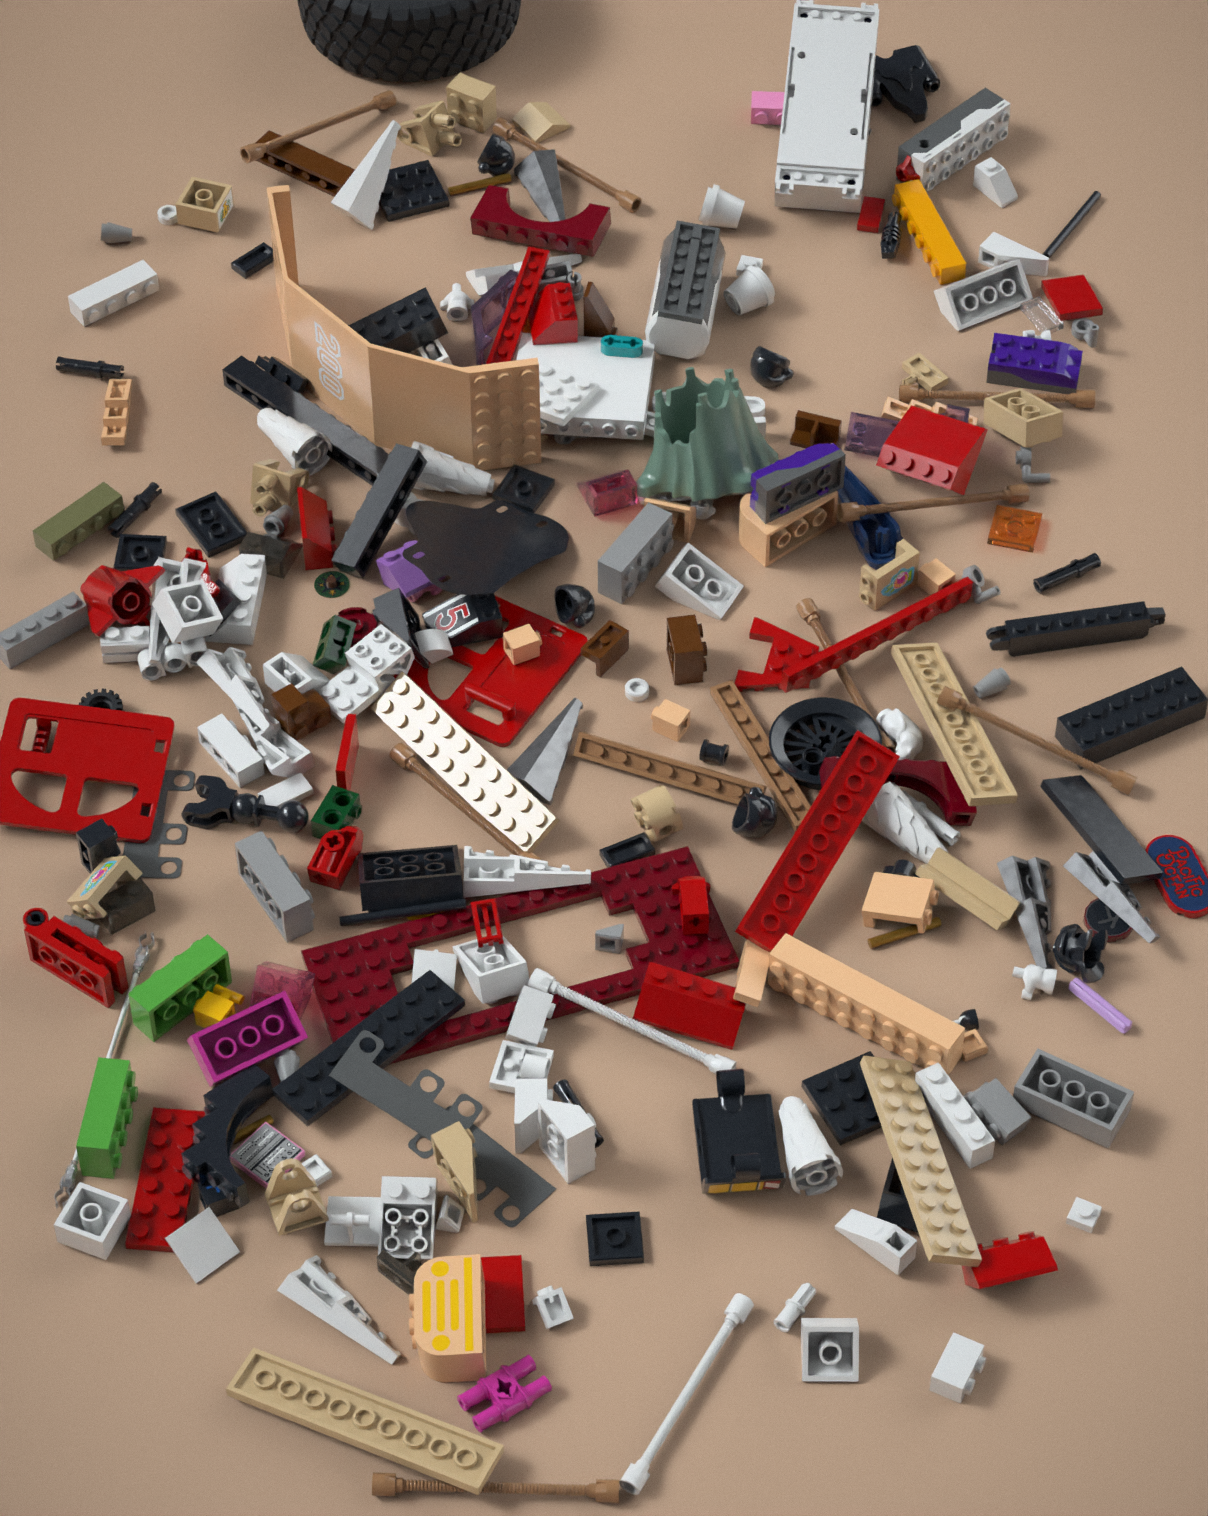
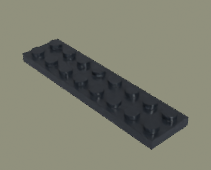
M429 970L272 1089L273 1095L308 1127L354 1092L330 1077L329 1074L361 1031L367 1030L383 1040L384 1046L372 1063L384 1069L465 1007V999L434 972ZM366 1037L360 1041L359 1047L363 1052L371 1053L376 1049V1042L372 1038Z

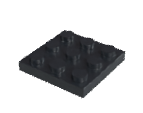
M429 160L389 169L379 204L387 221L390 222L449 207V199Z
M871 1051L802 1080L801 1087L840 1146L882 1128L860 1065L863 1056L874 1057Z

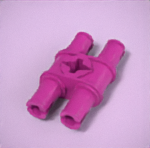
M529 1354L510 1366L501 1365L499 1370L485 1378H479L477 1385L457 1396V1401L463 1411H467L484 1400L492 1404L491 1407L472 1417L473 1424L478 1432H483L499 1421H509L510 1417L524 1409H529L533 1401L552 1391V1386L544 1375L525 1387L518 1384L517 1381L535 1371L537 1368Z

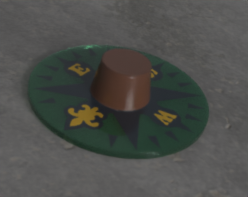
M328 571L316 578L314 588L323 597H340L349 589V579L341 572Z

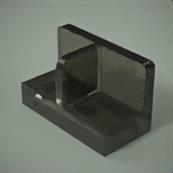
M383 1250L376 1257L378 1272L406 1294H414L415 1274L423 1265L421 1264V1254L415 1252L408 1259H395Z

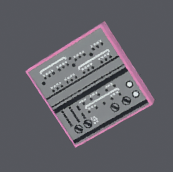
M265 1122L231 1153L230 1162L267 1189L275 1166L286 1159L292 1158L300 1161L305 1156V1150Z

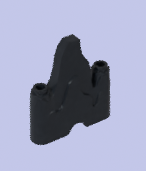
M918 45L897 49L893 51V55L889 58H881L876 55L871 105L873 107L880 105L884 95L894 108L906 113L914 123L925 121L928 105L923 89L930 92L937 91L940 87V80L922 48Z

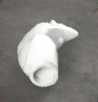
M887 708L878 714L876 723L879 725L880 730L885 731L886 735L893 742H897L895 752L900 756L898 760H913L923 747V737L920 728L897 708L893 711Z

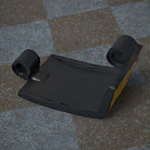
M743 1069L716 1071L718 1097L696 1098L692 1100L702 1194L783 1188L786 1181V1172L781 1173L771 1094L744 1095L745 1077Z

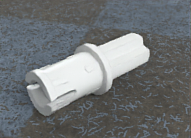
M810 1283L802 1284L791 1299L786 1300L785 1308L773 1321L776 1328L780 1331L787 1333L796 1319L804 1315L805 1307L816 1294V1289Z

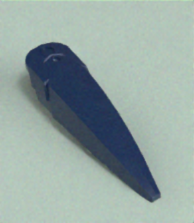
M845 465L844 487L837 490L838 504L857 502L858 505L864 506L881 504ZM890 512L868 514L860 517V520L846 522L856 540L859 551L870 567L878 570L895 559L896 545L903 537L901 536L898 523L890 516Z

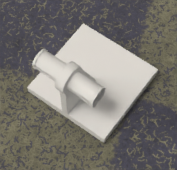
M328 1196L327 1215L329 1221L326 1222L325 1246L378 1247L381 1197Z

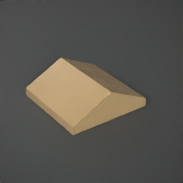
M529 102L512 118V122L536 143L570 128V124L547 102Z

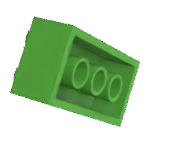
M207 934L202 939L195 941L182 954L175 956L162 969L155 971L141 985L135 986L128 994L133 1024L155 1042L192 1014L196 1001L199 998L202 999L207 990L213 993V988L216 984L223 987L232 983L228 951Z
M98 1057L76 1144L82 1176L114 1179L116 1169L121 1168L122 1153L120 1151L121 1147H125L127 1143V1124L132 1123V1102H136L138 1098V1086H134L136 1073L131 1069L130 1060Z

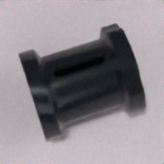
M704 739L700 749L699 760L704 761L707 759L718 762L720 766H724L729 754V745L724 744L721 746Z

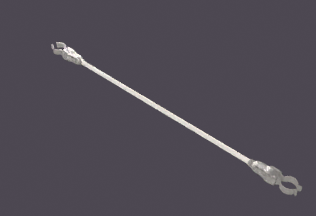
M146 931L145 934L139 937L140 946L134 954L133 977L106 1058H112L130 1003L128 994L135 987L137 978L144 970L145 964L149 961V949L155 945L153 932L150 934L153 941L146 947H142L141 941L147 938ZM77 1149L73 1160H71L65 1174L60 1179V1190L54 1195L56 1209L59 1207L56 1198L63 1194V1192H67L70 1198V1192L75 1189L79 1159ZM68 1200L62 1203L63 1208L65 1207Z

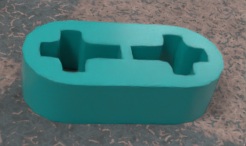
M607 335L601 339V352L606 356L636 358L643 354V341L638 337Z

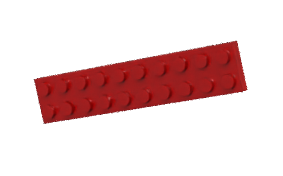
M859 730L856 731L736 928V933L768 952L774 949L785 933L793 936L900 758L899 755Z

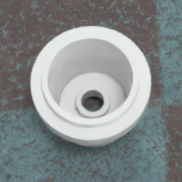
M714 184L713 188L708 187L698 221H702V225L737 229L745 201L720 189L719 185Z
M751 265L743 269L742 274L724 290L727 304L739 316L762 306L768 307L774 302L775 291L771 281L760 268Z

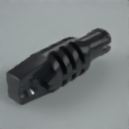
M893 212L889 213L887 225L883 228L880 242L882 259L895 258L900 247L902 235L900 222L902 216L898 212H895L894 217Z

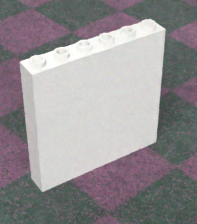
M522 333L517 360L538 358L539 364L549 365L550 367L599 384V391L564 427L540 418L541 434L643 440L655 362V344L642 340L643 354L636 358L602 354V337L578 336V342L533 345L531 333Z

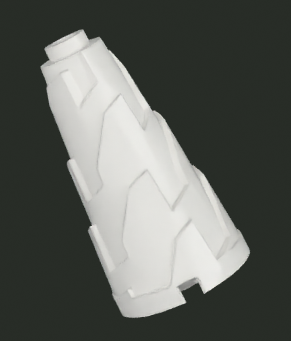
M265 408L258 413V427L272 440L274 445L292 465L293 469L301 468L307 470L310 476L320 471L326 465L330 458L327 452L328 450L332 452V444L330 439L322 432L316 431L305 423H300L291 416L287 417L277 409Z
M416 441L413 442L411 448L418 449L427 460L426 466L413 487L414 489H429L439 492L450 491L464 495L486 496L487 492L492 493L495 480L491 479V474L475 468L472 464L453 459L454 456L434 450L431 446Z
M894 782L884 784L862 821L884 838H888L900 849L907 851L928 864L936 848L940 847L948 852L938 840L933 830L927 825V821L913 807L911 801Z
M794 1096L785 1098L778 1112L783 1129V1141L790 1184L793 1190L800 1195V1190H805L807 1196L824 1193L838 1184L836 1180L838 1175L842 1179L843 1169L840 1160L829 1147L806 1103H803L800 1098Z

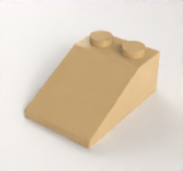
M460 1121L432 1134L431 1141L436 1166L472 1222L475 1223L478 1221L475 1165L477 1153L473 1147L475 1139L470 1129H464Z

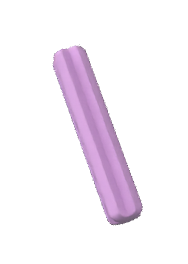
M1075 978L1070 982L1069 990L1117 1030L1125 1034L1131 1029L1132 1021L1080 978Z

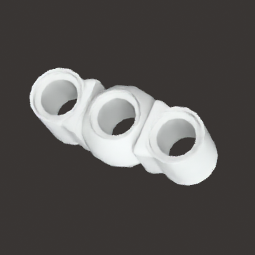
M199 637L182 641L181 644L167 643L159 661L154 664H148L149 649L142 650L138 654L137 659L143 679L152 681L161 676H166L165 670L179 672L186 664H188L189 668L199 666L196 662L207 650L204 638Z

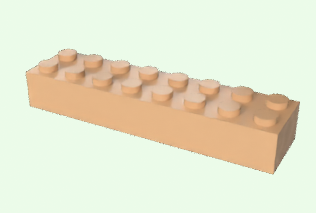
M787 933L770 952L768 985L775 991L792 997L796 1002L807 1005L818 1014L835 1020L842 1027L850 1028L859 1033L863 1038L878 1043L885 1050L893 1051L904 1057L905 1060L913 1064L915 1063L924 1069L939 1062L949 1076L960 1061L965 1034L963 1026Z

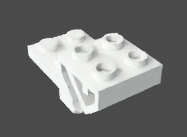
M382 624L345 652L349 666L317 691L330 705L331 714L344 725L346 715L356 714L357 716L375 700L380 698L395 680L391 675L400 674L401 672L407 674L414 660L412 648Z

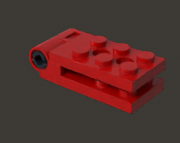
M32 908L25 912L23 915L24 934L30 961L107 1008H110L115 1003L113 990L123 994L129 988L124 958L118 951L110 950L98 939L90 938L77 926L72 927L56 916L49 920L47 911L42 908Z

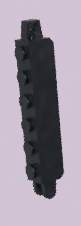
M1141 601L1006 620L1004 625L990 627V629L986 630V636L988 640H992L989 643L992 651L1008 650L1009 655L1015 657L1142 639L1148 635L1149 628L1164 624L1166 614L1163 607L1147 608L1145 602Z

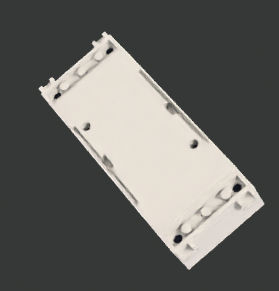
M797 0L794 4L775 177L774 206L860 213L878 40V4L866 5V3L861 2V8L814 4V0Z

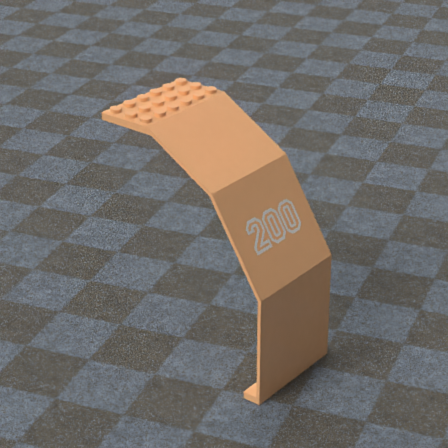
M289 185L267 187L276 288L290 364L293 369L309 379L306 389L376 446L393 450L396 443L412 447L413 442L416 441L431 446L434 450L454 456L453 459L472 464L475 468L482 471L512 467L514 464L520 466L541 463L538 358L461 368L369 343L299 287Z

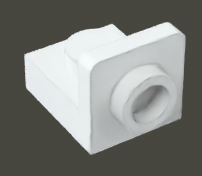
M551 1285L537 1291L538 1296L532 1302L534 1305L537 1304L546 1329L573 1319L562 1287L554 1290Z

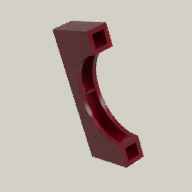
M488 185L470 217L473 235L591 257L595 256L612 224L610 207L591 203L581 213L569 219L553 222L530 220L520 216L510 208L509 188Z
M840 757L824 758L820 768L821 788ZM898 760L884 783L894 782L897 786L910 788L924 794L940 808L946 823L949 825L971 826L977 814L976 806L968 805L946 761Z

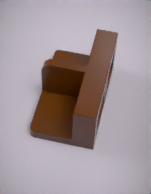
M798 410L795 416V430L790 439V445L805 449L817 444L834 443L837 446L841 437L842 420Z
M609 620L580 648L582 656L596 663L597 676L602 677L629 649V630L612 620Z

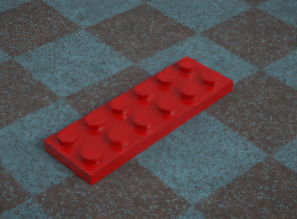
M153 1107L125 1241L126 1249L174 1253L165 1238L186 1224L194 1180L188 1179L182 1170L184 1163L181 1153L196 1145L193 1140L195 1134L192 1124L206 1116L204 1111Z

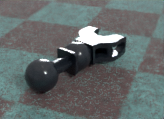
M208 775L199 776L195 783L197 794L206 800L200 803L186 804L181 813L186 824L203 829H210L221 823H233L234 819L242 824L254 822L255 826L259 827L262 819L278 821L280 827L287 832H298L307 825L309 820L307 808L299 801H287L280 807L266 805L263 795H259L258 798L250 793L238 795L237 790L227 787L226 782L222 778Z

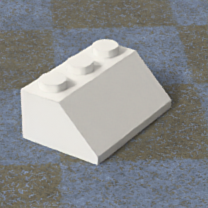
M546 1099L538 1101L539 1147L567 1184L595 1170V1158L597 1156L595 1152L596 1122L590 1113L586 1114L579 1105Z

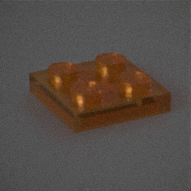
M997 505L987 544L1033 553L1043 513Z

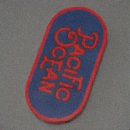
M1162 835L1151 840L1146 847V852L1163 871L1161 878L1154 880L1169 909L1176 914L1178 912L1184 914V917L1199 918L1207 915L1208 874L1193 846L1185 839L1175 835Z

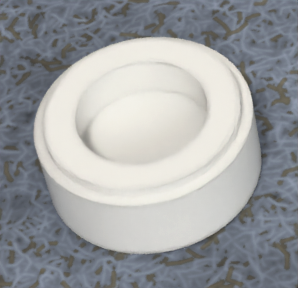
M165 205L159 208L157 214L161 224L173 225L178 222L175 206Z
M640 678L629 680L625 685L626 697L633 702L644 701L649 696V684Z

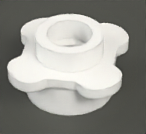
M713 499L691 501V506L696 507V517L698 519H708L716 512V509L712 506Z

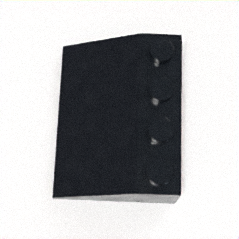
M457 845L357 854L362 911L374 912L384 909L463 899L462 874Z

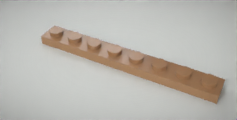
M730 680L710 687V695L792 828L796 831L811 807L794 778L784 772L773 759L769 748V738L734 682Z
M582 731L579 732L573 756L734 804H739L743 794L749 793L752 787H759L763 794H765L767 787Z

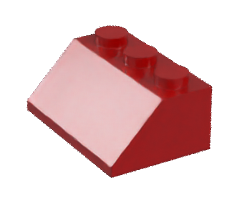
M558 282L548 284L535 296L528 316L533 345L578 342V318L570 283Z
M297 487L305 571L334 568L332 558L336 550V544H331V541H335L334 527H329V524H334L332 510H327L326 500L303 487Z
M1034 1231L1018 1234L1019 1239L1009 1241L1008 1237L992 1240L993 1245L985 1247L982 1246V1243H978L977 1246L982 1258L979 1266L961 1265L965 1285L977 1289L1058 1271V1266L1045 1237L1035 1235Z

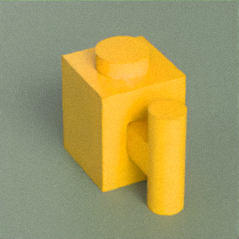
M216 984L213 988V993L207 990L202 999L199 998L194 1005L193 1012L196 1025L207 1028L236 1014L234 1003L242 1005L245 996Z

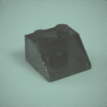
M248 531L239 546V554L265 555L267 574L284 579L301 551L303 543L260 531Z
M141 877L135 881L114 883L98 902L107 913L104 918L99 919L112 935L156 911L153 892Z

